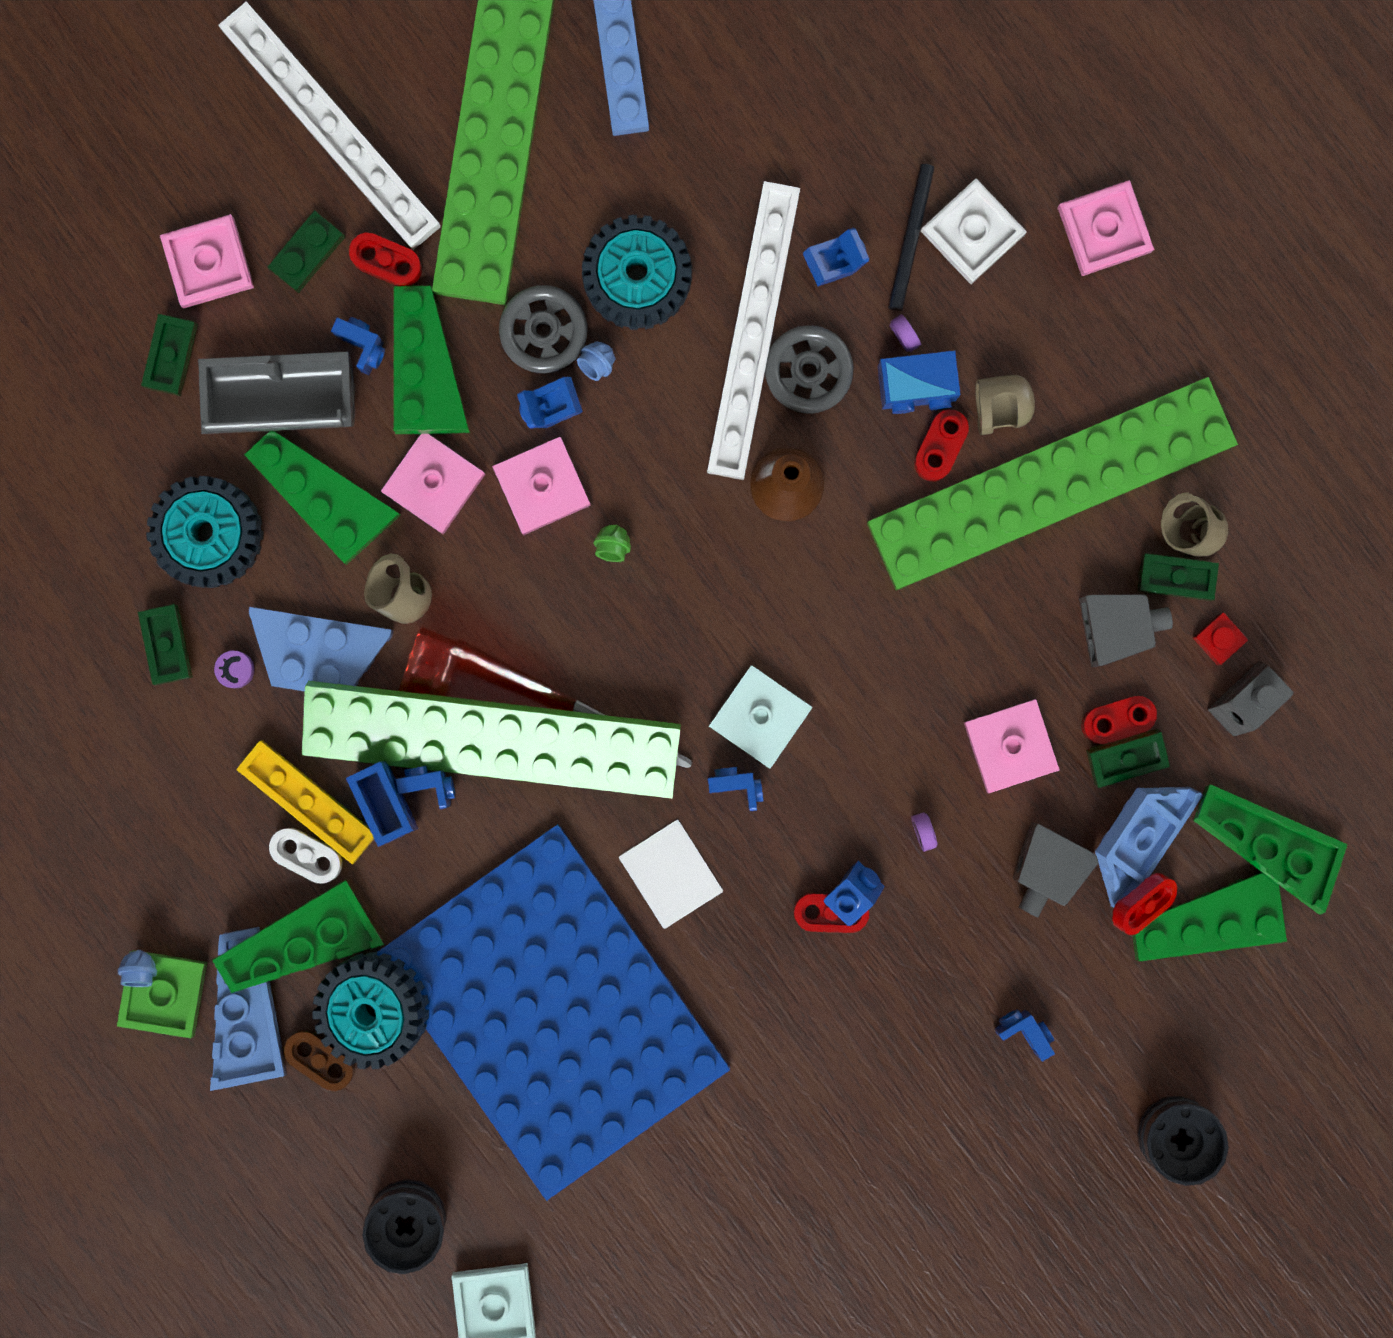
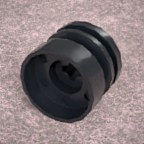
M1182 1096L1163 1097L1149 1105L1140 1117L1137 1130L1139 1148L1147 1162L1170 1182L1184 1186L1203 1184L1215 1177L1224 1166L1229 1150L1227 1132L1214 1114L1193 1099ZM1180 1129L1187 1137L1186 1139H1180L1177 1146L1171 1140V1135H1178Z
M404 1179L390 1183L377 1193L368 1209L362 1233L365 1251L374 1264L387 1272L408 1274L420 1271L434 1260L442 1246L447 1218L444 1203L435 1189L422 1181ZM412 1216L414 1218L412 1227L408 1224L403 1228L399 1226L401 1217L406 1219Z

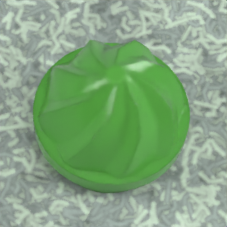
M608 525L602 528L594 539V546L597 547L595 555L606 561L622 562L625 560V555L631 549L627 531L618 525Z

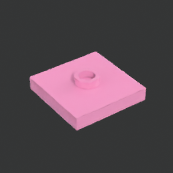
M1130 180L1063 202L1058 206L1081 276L1149 254L1154 250Z
M231 214L160 235L178 300L182 308L254 288L237 226Z
M420 434L381 492L444 534L483 479L485 473L431 435Z
M561 437L492 466L523 535L591 506Z
M1036 699L964 722L987 793L1059 771Z

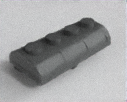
M349 352L198 359L201 434L354 426V373Z

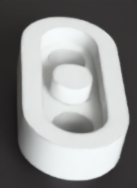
M282 829L276 832L270 840L269 851L274 861L315 883L332 881L342 870V857L328 844L299 829ZM289 839L297 844V849L293 854L285 849V844ZM321 857H326L330 861V867L326 871L321 870L318 866V860Z

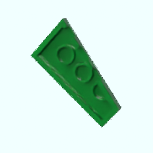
M394 286L395 434L470 433L431 286Z
M269 431L244 454L346 565L401 516V514L275 431Z
M1211 784L1206 786L1193 821L1317 914L1325 913L1348 844Z
M1260 871L1258 874L1245 879H1239L1213 892H1207L1194 897L1193 900L1178 906L1169 907L1143 930L1132 935L1135 959L1140 962L1287 942L1279 884Z
M344 880L216 956L212 961L229 990L233 993L384 944L347 881Z

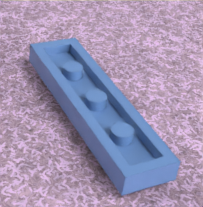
M594 0L613 136L649 131L631 0Z

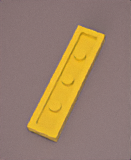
M263 740L257 743L236 769L351 864L358 860L374 840L369 827Z

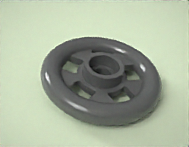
M537 285L520 291L507 303L500 317L499 336L504 351L515 364L531 372L551 373L567 367L579 356L587 339V319L581 305L571 294L554 286ZM545 300L547 310L537 311L532 314L529 303ZM563 308L568 312L572 321L565 326H561L560 320L555 315V313ZM515 319L526 320L525 335H514ZM542 324H546L551 328L550 333L546 336L537 334V328ZM561 336H564L570 343L559 354L552 346L559 341ZM529 343L538 348H543L540 358H535L525 353Z
M814 325L795 327L783 333L771 346L765 367L766 381L774 397L785 407L807 414L823 412L839 403L847 394L854 373L853 359L844 341L834 332ZM807 340L810 351H804L795 355L792 345ZM826 346L833 351L837 358L830 364H827L825 358L819 354ZM780 363H792V378H781ZM806 364H811L815 367L816 373L813 376H806L802 372V367ZM827 374L837 379L829 392L820 387ZM797 384L803 388L812 389L809 399L794 395Z

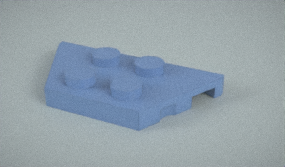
M253 607L249 609V615L271 686L305 691V685L308 681L357 686L359 679L368 671L375 661L374 659L393 636V630Z
M1191 787L1137 788L1095 851L1111 907L1114 908L1120 899L1124 898L1146 878L1150 877L1203 796L1202 793Z

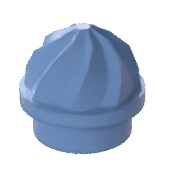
M597 341L581 349V356L577 359V364L587 377L598 381L602 376L607 377L612 372L613 363L616 358L609 345Z
M136 950L124 956L118 968V974L121 975V985L128 987L152 986V979L157 975V969L152 957L148 953Z

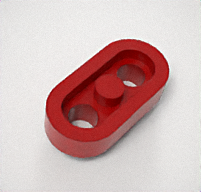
M373 233L359 234L350 243V259L360 271L396 286H411L419 280L422 273V264L416 253L411 249ZM373 249L376 251V255L372 260L364 259V253L367 250ZM401 264H409L410 270L408 273L402 275L397 272Z
M944 410L933 419L914 460L915 470L922 479L931 482L939 481L950 472L969 432L968 421L962 413L956 410ZM946 422H953L957 427L956 433L948 434L944 430V424ZM930 455H936L940 458L941 464L939 467L934 468L929 465L928 457Z
M1128 697L1089 710L1082 719V732L1090 742L1095 744L1114 742L1150 730L1156 722L1157 710L1153 702L1146 697ZM1137 707L1141 708L1144 712V718L1140 722L1133 718V711ZM1102 718L1106 719L1109 724L1108 730L1104 733L1100 732L1097 728V723Z
M1155 873L1146 878L1139 886L1115 904L1112 917L1114 926L1128 935L1139 933L1172 905L1177 895L1176 882L1162 873Z
M807 893L801 896L794 906L793 912L796 922L801 928L810 932L854 933L863 929L869 920L868 910L853 925H846L824 903V899L829 893ZM809 905H816L819 908L817 917L808 918L805 915V910Z

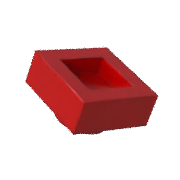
M1224 612L1219 613L1193 637L1216 665H1222L1248 641L1245 635Z

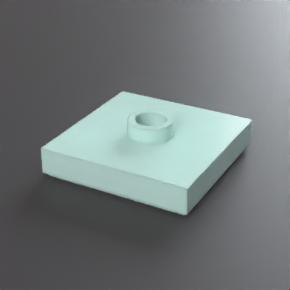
M751 665L709 727L768 768H771L813 707Z
M528 1263L453 1272L452 1284L459 1338H536Z

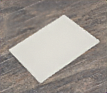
M679 820L672 822L619 856L620 861L664 929L723 892Z

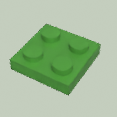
M146 952L155 963L157 975L152 979V986L123 987L117 1026L193 1038L196 1032L207 962Z

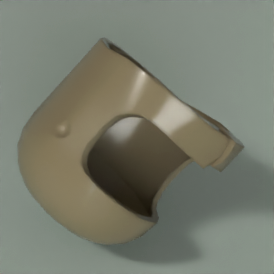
M1015 374L977 379L975 398L980 435L991 434L995 428L1000 427L1020 428L1032 419L1035 410V398L1030 383L1024 377Z
M1189 492L1175 496L1169 501L1163 511L1161 520L1162 534L1166 543L1175 550L1196 557L1210 556L1219 551L1227 540L1229 533L1228 522L1224 514L1215 506L1209 505L1204 499L1194 496ZM1192 501L1199 504L1188 509L1178 519L1173 516L1175 509L1183 503ZM1198 519L1194 522L1193 529H1197L1202 525L1200 540L1196 534H1191V538L1196 544L1181 539L1179 529L1183 521Z
M390 553L382 556L375 562L368 573L364 597L365 602L373 610L395 622L408 624L417 621L428 611L432 600V591L429 582L421 574L410 573V567L404 559L397 554ZM397 564L400 570V577L393 578L386 574L387 567ZM399 584L395 596L391 599L393 588Z

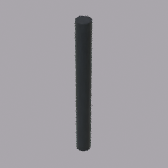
M929 164L920 165L888 305V308L894 311H902L935 169L934 166Z

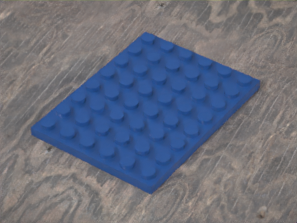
M559 824L377 952L378 956L384 953L391 955V961L393 962L397 959L405 962L403 969L407 971L412 968L416 973L413 977L414 981H422L425 988L421 991V994L427 995L429 1001L425 1006V1009L429 1010V1018L424 1023L427 1024L426 1030L546 1201L730 1070L728 1063Z

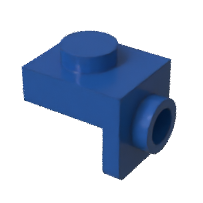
M855 228L846 230L838 238L811 246L803 252V256L817 286L853 275L869 262L865 244L860 239Z
M350 317L348 322L336 318L331 332L338 339L363 349L357 363V368L362 373L370 375L372 368L377 369L383 360L385 348L382 346L384 342L377 334L369 331L371 326L353 317Z
M563 377L534 391L524 390L517 394L520 402V415L529 428H548L583 412L571 377Z
M427 766L404 770L405 777L396 779L398 794L436 787L440 809L450 807V799L456 798L452 776L446 777L443 770L428 773Z
M737 767L714 769L715 777H708L709 793L746 789L749 811L757 810L756 802H763L761 779L754 780L752 772L737 774Z
M857 861L848 869L839 885L825 897L824 903L846 925L851 926L875 904L885 886L880 882L878 875L872 869L864 867Z
M1016 1009L999 1019L1001 1025L997 1026L994 1030L1002 1040L1021 1030L1034 1054L1042 1062L1055 1054L1050 1046V1043L1055 1041L1051 1032L1043 1021L1037 1024L1028 1011L1024 1010L1020 1013Z

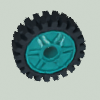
M628 215V219L622 220L620 217L614 219L611 225L605 224L600 228V233L598 235L594 234L591 238L590 245L586 247L584 260L582 261V280L588 299L594 309L608 322H613L621 328L625 326L629 327L630 330H638V328L645 327L646 330L653 328L656 324L661 325L667 322L668 318L673 317L679 311L681 305L685 303L692 281V264L683 239L679 238L678 233L673 228H668L666 223L658 220V222L654 221L650 216L644 215L643 218H637V215ZM638 265L644 267L647 270V274L641 280H632L627 275L628 270Z
M199 476L198 478H185L183 482H175L170 485L171 489L169 491L164 490L159 495L161 500L153 504L151 508L153 515L148 517L147 520L150 532H146L147 541L151 543L149 549L152 556L156 557V563L168 575L191 586L215 588L220 585L233 583L234 579L241 578L246 574L245 570L248 567L252 568L256 562L254 558L256 554H260L262 548L260 540H263V531L261 530L263 523L261 516L257 513V507L241 489L218 478ZM210 523L213 528L212 536L207 541L201 542L198 537V531L202 525Z
M377 952L356 955L330 971L317 988L319 992L314 996L313 1004H316L317 1007L312 1011L313 1019H319V1023L315 1025L317 1034L324 1032L325 1037L321 1040L323 1045L327 1047L331 1044L334 1047L331 1054L335 1058L343 1054L345 1056L343 1063L349 1066L357 1063V1068L366 1069L370 1066L372 1069H380L384 1065L389 1066L405 1056L418 1043L427 1027V1024L424 1023L429 1018V1010L425 1009V1006L429 1001L427 995L421 994L425 987L421 980L418 982L414 981L413 977L416 973L412 968L406 971L403 969L405 962L400 959L393 962L391 961V955L384 953L378 956ZM366 1004L374 1008L376 1017L368 1013Z

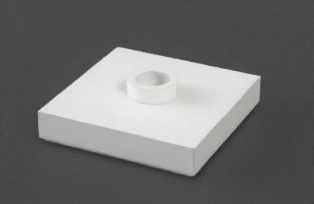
M977 178L921 229L926 238L970 284L974 283L1027 232Z

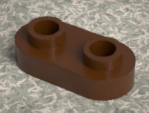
M301 1030L293 1034L287 1040L284 1047L285 1058L292 1067L329 1091L342 1090L352 1081L355 1075V1064L349 1066L343 1063L345 1058L343 1054L335 1058L331 1054L334 1047L331 1044L325 1047L321 1042L322 1036L311 1030ZM302 1042H307L311 1045V1054L305 1055L301 1052L300 1044ZM336 1063L342 1067L343 1073L341 1076L332 1074L330 1069L332 1064Z

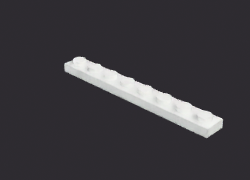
M247 1L218 25L412 250L416 249L441 227L439 222Z
M766 181L763 183L707 470L709 474L744 480L800 188Z

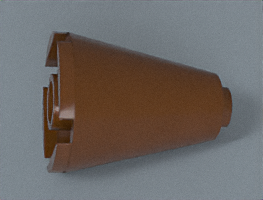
M779 448L767 453L757 462L751 475L750 491L756 506L766 516L780 521L793 522L806 517L817 507L824 491V478L818 463L809 454L796 448ZM789 474L794 476L796 479L788 480L784 475Z

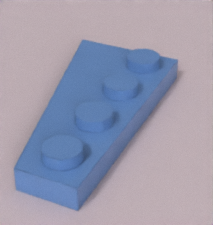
M254 927L219 935L218 955L260 931V928ZM217 970L216 984L218 985L214 1015L216 1028L215 1042H213L212 1050L214 1063L210 1091L285 1076L287 1070L270 981L231 993Z

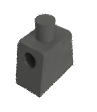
M1088 595L1079 598L1091 668L1103 666L1156 647L1154 632L1172 629L1173 627L1169 607L1150 610L1146 595Z
M1258 661L1207 710L1234 737L1259 728L1294 692L1268 665ZM1232 712H1234V713H1236L1238 716H1240L1241 719L1238 720V719L1233 715Z
M1031 822L1013 875V880L1028 887L1018 908L1038 918L1048 898L1062 906L1068 904L1097 866L1098 859L1096 854L1037 823Z

